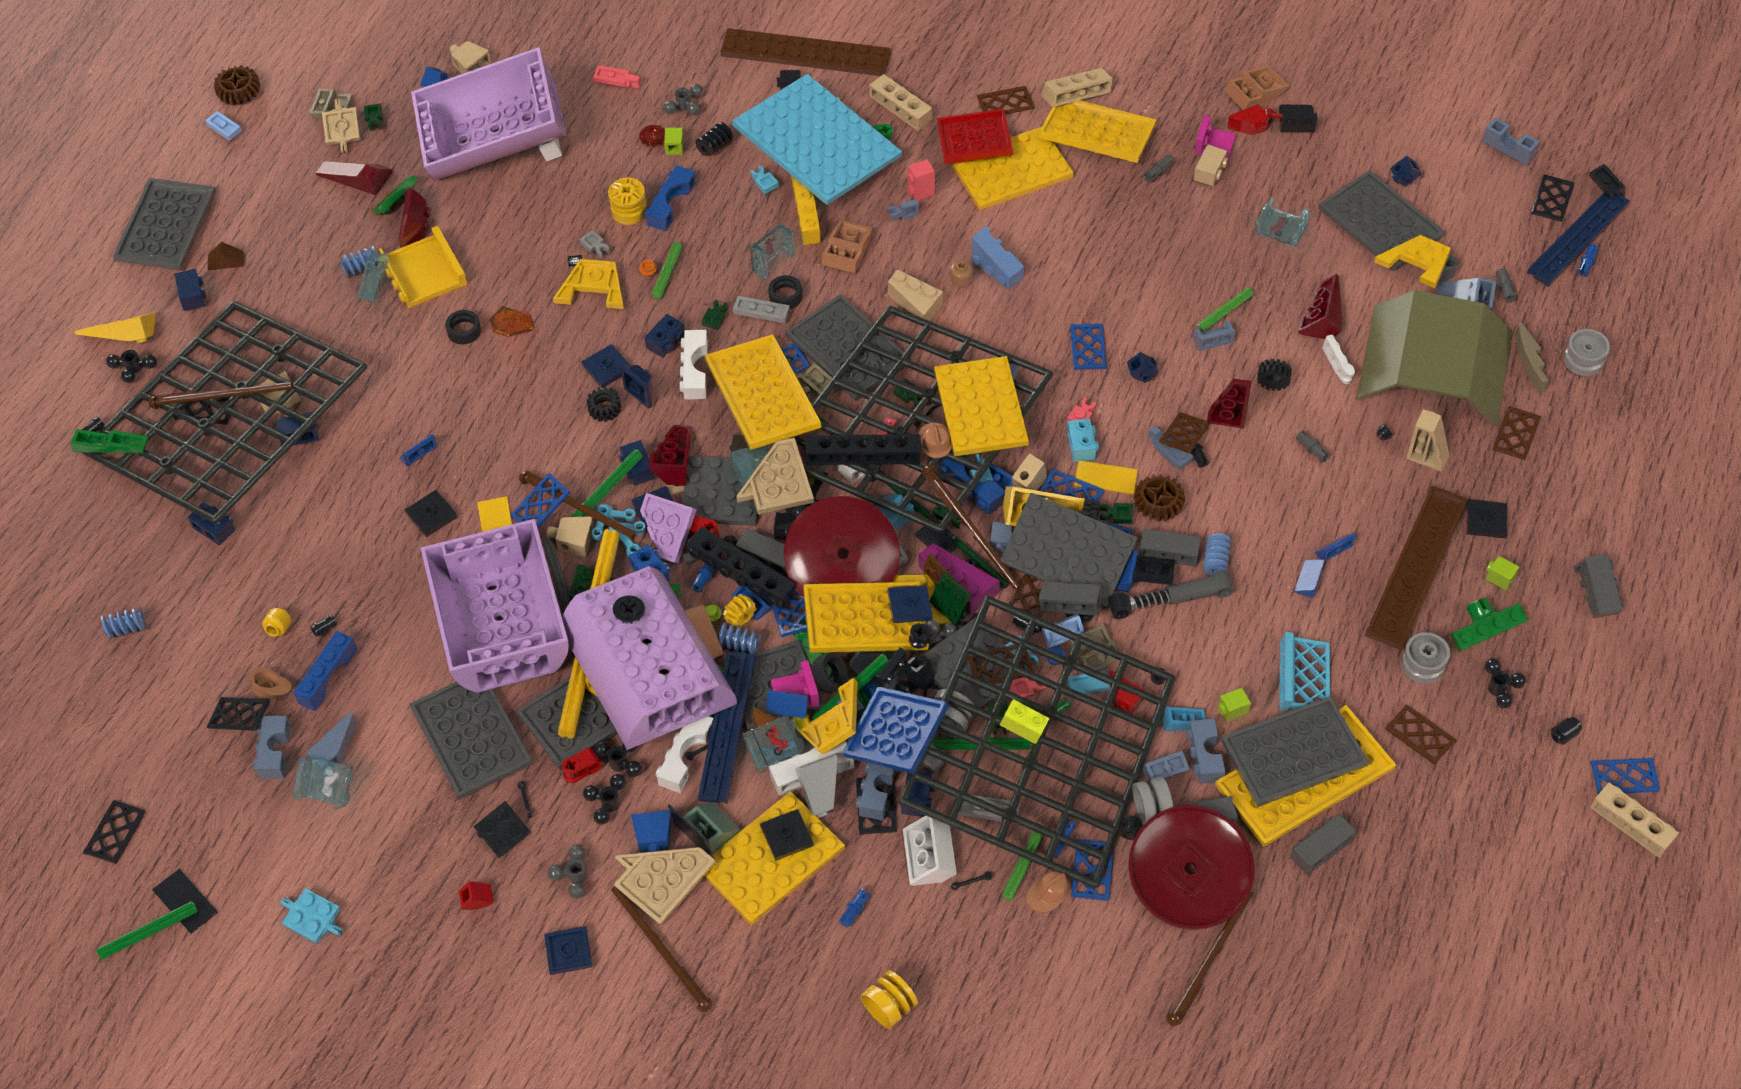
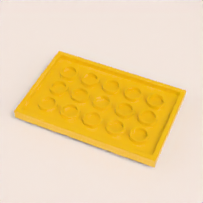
M1079 100L1052 107L1039 131L1038 138L1138 163L1156 126L1157 119Z
M1041 127L1010 137L1013 155L951 164L979 211L1073 178V171L1054 142L1038 138Z
M1007 356L934 367L954 456L1029 445Z
M920 582L804 584L803 592L809 652L897 651L900 647L904 650H928L929 644L924 648L917 649L909 643L911 627L918 623L925 625L926 622L893 623L887 594L889 587L921 586Z
M790 791L713 853L716 863L704 877L752 926L845 849V845L816 816H813L811 811ZM798 809L814 846L775 861L760 828V823Z

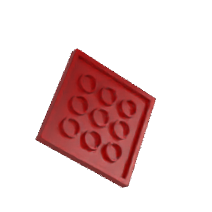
M1004 109L937 118L944 164L1013 155Z

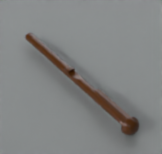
M286 382L237 389L228 388L229 390L204 393L188 391L153 395L149 399V405L153 409H158L159 405L293 389V383Z
M932 465L925 466L922 470L923 477L949 510L953 509L964 525L975 535L973 538L980 544L1014 590L1020 586L1018 581L1005 564L1000 561L999 556L934 473L935 467Z
M523 471L519 476L522 484L529 483L535 487L543 480L530 471ZM547 481L543 488L552 487V483ZM556 490V498L558 499L563 494L560 490ZM552 491L546 492L552 496ZM569 496L563 501L632 539L636 536L635 531L595 511L587 504L582 506Z
M614 886L611 891L697 1001V1009L701 1012L710 1010L712 1000L705 996L685 968L677 963L660 941V937L650 928L627 896Z
M1250 892L1241 909L1226 922L1173 1013H1167L1166 1020L1171 1026H1178L1182 1023L1183 1017L1203 985L1201 984L1202 979L1217 953L1221 952L1224 942L1251 899L1252 892Z

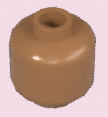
M961 260L951 265L950 281L952 284L958 287H965L972 282L973 267L969 262Z

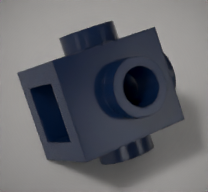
M1405 156L1390 168L1393 173V180L1405 187L1422 175L1417 162L1408 156Z
M1139 352L1127 361L1130 375L1136 380L1146 383L1159 374L1156 360L1142 352Z

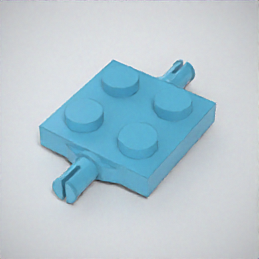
M306 888L295 902L286 897L283 898L284 901L281 900L280 905L289 909V913L282 921V925L317 945L329 931L338 937L341 935L340 932H343V928L334 924L341 908Z

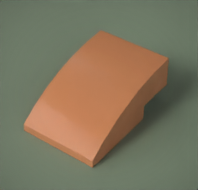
M1270 65L1244 71L1242 77L1229 80L1225 92L1244 110L1257 104L1260 106L1266 104L1286 91L1289 85Z
M840 219L829 236L828 245L822 253V265L855 273L868 247L873 227Z
M704 605L685 610L714 661L723 658V651Z

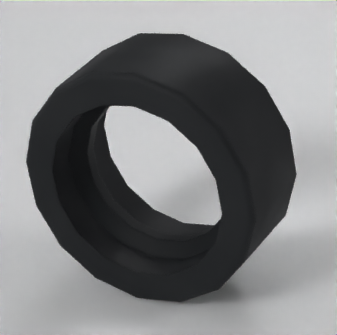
M788 275L776 277L770 282L768 287L769 300L774 303L790 305V309L798 306L803 296L800 281ZM784 287L792 288L796 291L794 295L786 298L775 294L777 290Z
M455 311L446 319L445 327L448 338L456 344L465 345L472 343L481 333L478 316L472 311ZM461 322H470L474 325L466 332L453 331L454 326Z
M828 653L814 660L812 675L815 683L822 691L826 693L835 692L840 686L848 682V669L844 660L839 655ZM827 664L833 671L834 682L828 675Z

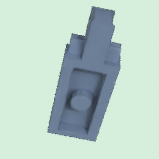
M1156 426L1150 428L1148 436L1152 439L1151 442L1154 444V448L1178 470H1181L1193 461L1194 456L1190 453L1159 443L1165 431L1161 432ZM1168 437L1166 439L1168 441H1174L1172 437Z

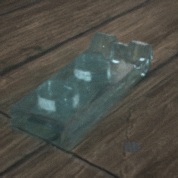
M370 251L357 298L376 303L385 267L389 261V255H380L375 251ZM376 261H379L378 266L374 265Z

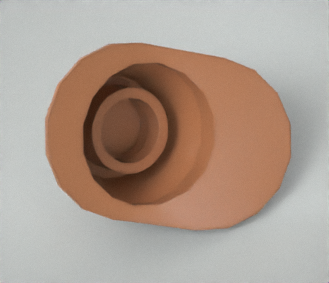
M929 423L920 429L921 446L926 455L932 458H942L950 453L952 444L947 427L939 423Z
M257 667L249 671L248 679L251 682L252 692L260 698L273 699L276 695L287 694L292 689V685L288 680L279 676L271 669Z
M1056 871L1047 872L1028 889L1026 894L1027 903L1036 912H1049L1071 895L1072 883L1064 873Z

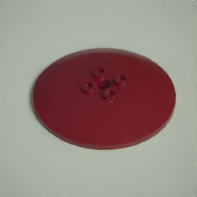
M835 496L813 503L798 515L786 536L784 545L786 572L789 580L795 583L796 591L803 598L804 584L889 583L894 581L899 568L900 547L892 524L875 506L855 497ZM840 548H845L848 551L846 559L838 557L837 552Z
M1176 806L1154 815L1138 831L1132 843L1128 860L1131 885L1142 905L1157 919L1181 929H1207L1227 921L1244 905L1254 882V858L1244 834L1230 819L1217 811L1202 806ZM1185 865H1193L1196 873L1192 875L1187 874L1184 869Z

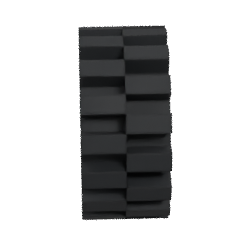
M1274 359L1262 361L1258 367V384H1261V387L1266 386L1265 389L1267 390L1272 388V391H1275V389L1280 391L1281 388L1286 389V386L1290 384L1292 368L1285 361L1280 362V359H1277V361H1274Z
M599 387L597 392L593 390L592 394L589 393L587 407L589 415L594 420L598 419L601 422L604 419V422H607L609 418L611 421L614 420L613 416L617 417L618 413L621 412L619 394H617V391L613 392L612 388L607 390V387H604V390H601ZM604 401L611 403L607 407L597 406L599 403Z
M1085 499L1081 514L1098 521L1101 502Z

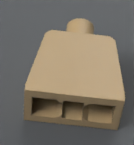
M469 41L460 47L456 44L450 47L453 66L461 74L491 63L489 50Z
M1029 453L1012 476L1013 487L1037 491L1047 479L1045 463Z
M563 517L560 520L559 528L548 527L547 538L556 539L557 549L560 551L587 557L592 538L591 531L594 528L592 517Z

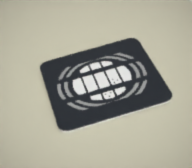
M582 255L568 256V266L575 267L579 260L582 259Z

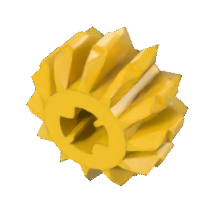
M745 595L734 596L733 600L729 601V604L725 606L726 610L723 612L724 619L730 625H734V627L745 626L755 615L754 612L757 609L755 603Z

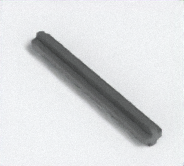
M547 538L543 540V546L564 613L571 600L568 597L569 593L553 539Z

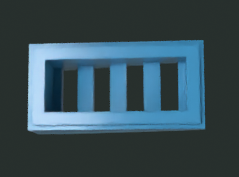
M1166 707L1162 714L1164 731L1189 729L1190 721H1194L1195 716H1197L1198 720L1206 719L1204 709Z

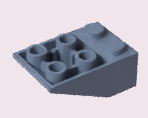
M1472 278L1443 282L1438 284L1437 294L1485 303L1492 310L1496 281Z

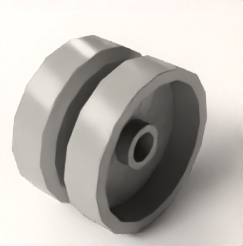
M1593 329L1576 331L1571 335L1564 354L1565 365L1570 371L1580 376L1598 374L1602 370L1610 350L1608 339L1602 333Z
M1427 632L1415 634L1406 645L1402 657V669L1415 682L1422 684L1436 682L1444 674L1450 657V648L1446 641L1436 634Z
M945 689L938 690L933 699L941 701ZM953 691V697L974 705L966 696ZM948 703L949 707L941 721L966 732L975 714ZM940 729L936 731L950 738H958Z
M1163 777L1151 779L1149 785L1145 781L1133 784L1134 804L1138 817L1143 821L1142 826L1154 815L1173 807L1171 794Z

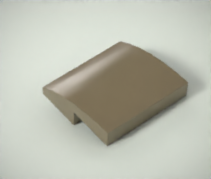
M319 89L309 114L312 117L323 120L322 112H329L335 109V99L337 101L338 99L342 100V108H351L354 97L352 94H337L335 89Z
M816 363L804 374L799 373L796 376L811 405L832 379ZM835 386L826 399L832 396L839 387Z
M1104 624L1080 634L1119 651L1115 641L1111 640ZM1070 639L1068 643L1072 648L1074 641ZM1081 645L1077 655V660L1080 664L1094 670H1099L1117 661V659L1085 645Z

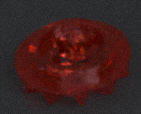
M658 125L646 126L640 131L639 139L647 147L650 145L654 148L656 145L661 146L665 139V129Z

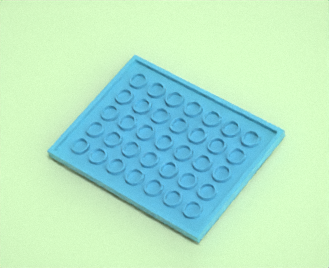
M808 74L732 120L733 127L826 205L902 156V151Z

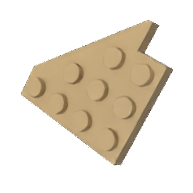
M795 438L775 442L738 493L737 503L753 499L758 514L814 503L813 494Z
M700 847L617 855L615 859L627 870L615 882L614 886L659 925H662L714 866L716 861Z

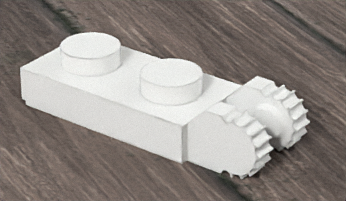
M1328 335L1322 349L1341 382L1350 384L1355 374V369L1352 365L1348 364L1347 357L1343 355L1340 345L1334 336Z

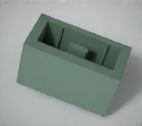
M715 803L697 805L683 816L709 841L713 853L741 831Z

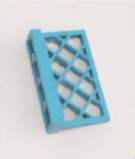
M1285 632L1280 641L1279 710L1297 709L1314 703L1313 700L1317 697L1321 700L1330 697V643L1293 637V633ZM1295 644L1302 645L1306 650L1300 653L1295 648ZM1315 647L1324 648V654L1321 657L1313 650ZM1308 652L1316 659L1311 664L1303 657ZM1300 660L1306 667L1300 670L1295 665V662ZM1317 663L1324 668L1321 674L1313 667ZM1308 669L1315 675V678L1311 681L1303 674ZM1297 677H1300L1306 683L1301 688L1295 682ZM1317 680L1324 685V689L1321 691L1313 684ZM1308 686L1315 693L1311 698L1303 691ZM1300 694L1306 702H1295V696Z

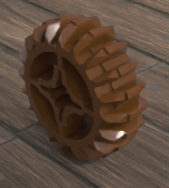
M242 65L240 67L234 66V68L228 67V70H222V73L217 74L218 77L215 78L214 89L216 96H218L221 102L226 104L230 103L232 106L235 103L240 105V103L244 102L246 104V101H252V97H257V93H259V77L248 66L245 68Z
M1153 474L1151 478L1146 476L1144 481L1140 480L1139 485L1136 486L1133 497L1134 504L1138 512H1142L1143 517L1149 516L1150 520L1156 518L1157 522L1163 519L1166 522L1168 517L1173 520L1174 516L1179 515L1180 510L1183 509L1185 492L1181 488V483H1176V479L1170 480L1169 475L1165 478L1162 474L1159 477Z

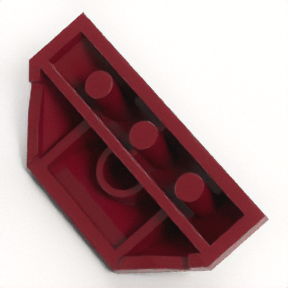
M407 186L398 238L400 248L422 240L425 237V231H428L429 227L427 218L431 215L430 207H427L426 199L411 186Z

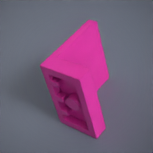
M1204 115L1196 138L1194 154L1202 155L1208 144L1227 150L1226 158L1229 159L1236 134L1212 129L1213 124L1210 123L1211 116Z
M808 660L800 662L801 670L798 673L771 680L773 691L807 695L808 708L819 706L818 691Z

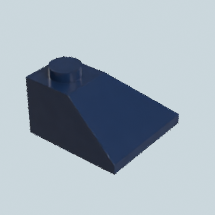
M622 365L620 368L624 389L650 409L652 407L653 387L651 373L639 365Z

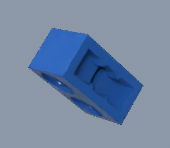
M648 544L628 555L630 566L635 572L650 566L659 570L666 580L670 581V568L665 562H661L658 552L655 549L652 550Z

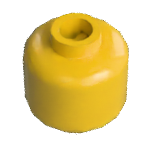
M272 608L263 619L262 626L268 635L274 637L282 636L289 628L292 619L286 610Z

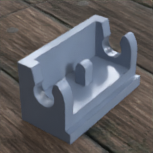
M1225 321L1226 325H1223V327L1200 332L1198 328H1195L1192 337L1198 350L1202 351L1233 343L1235 330L1232 328L1231 323Z
M1183 751L1145 763L1141 771L1143 775H1147V783L1149 785L1151 779L1158 777L1166 779L1187 772L1190 768Z

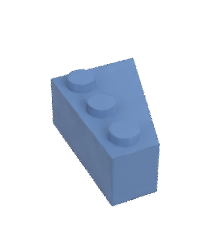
M986 226L972 237L971 260L976 266L981 267L987 275L992 276L1000 285L1005 286L1009 290L1024 278V266L1010 250L1008 252L1004 250L1000 245L1002 243L999 238L995 240L989 233L990 228Z

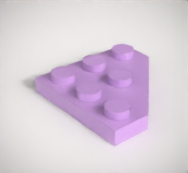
M646 493L640 512L646 520L648 532L657 548L656 551L660 558L678 564L697 509Z

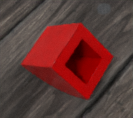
M469 881L459 890L460 904L463 910L481 909L494 903L491 884Z

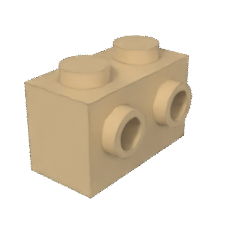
M1207 144L1195 168L1194 180L1214 186L1216 180L1221 178L1222 168L1227 166V150Z

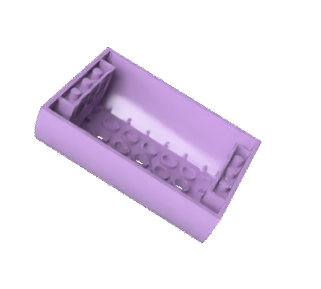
M540 47L411 92L424 168L434 180L443 179L567 135L556 84Z
M535 519L421 547L449 671L459 685L478 693L551 674L559 669L567 656L569 645ZM490 586H497L495 590H487ZM498 616H504V617H505V618H504L503 620H501V621L495 620V618L498 617Z
M648 566L577 594L564 611L562 620L568 644L627 750L737 704L735 694L668 581L659 570ZM631 595L641 599L645 605L644 616L639 621H633L632 624L630 622L623 624L621 620H616L613 614V604L620 597ZM625 608V613H632V609ZM644 639H650L652 643L643 644L642 641ZM662 669H667L670 671L666 675L659 673V671Z

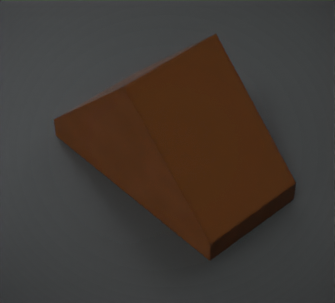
M222 241L208 254V270L244 267V252Z

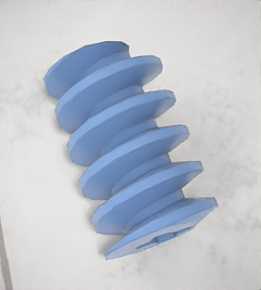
M370 246V252L363 248V254L357 250L356 256L353 253H349V259L346 255H343V261L340 260L347 278L350 271L353 275H356V269L363 273V267L369 271V265H372L375 269L376 263H379L373 246Z
M1216 533L1207 538L1203 569L1210 576L1219 571H1227L1231 538L1226 534Z
M141 607L139 612L132 608V614L124 610V616L116 612V618L109 614L108 620L103 615L101 616L103 631L110 639L114 638L115 634L118 637L122 636V632L127 635L130 633V629L135 633L138 631V628L141 631L146 628V620Z
M725 622L718 636V641L722 648L727 646L729 650L734 648L736 652L742 649V653L749 652L751 655L758 652L762 639V633L758 637H756V631L749 635L748 629L741 633V627L734 631V625L732 624L729 629H726Z

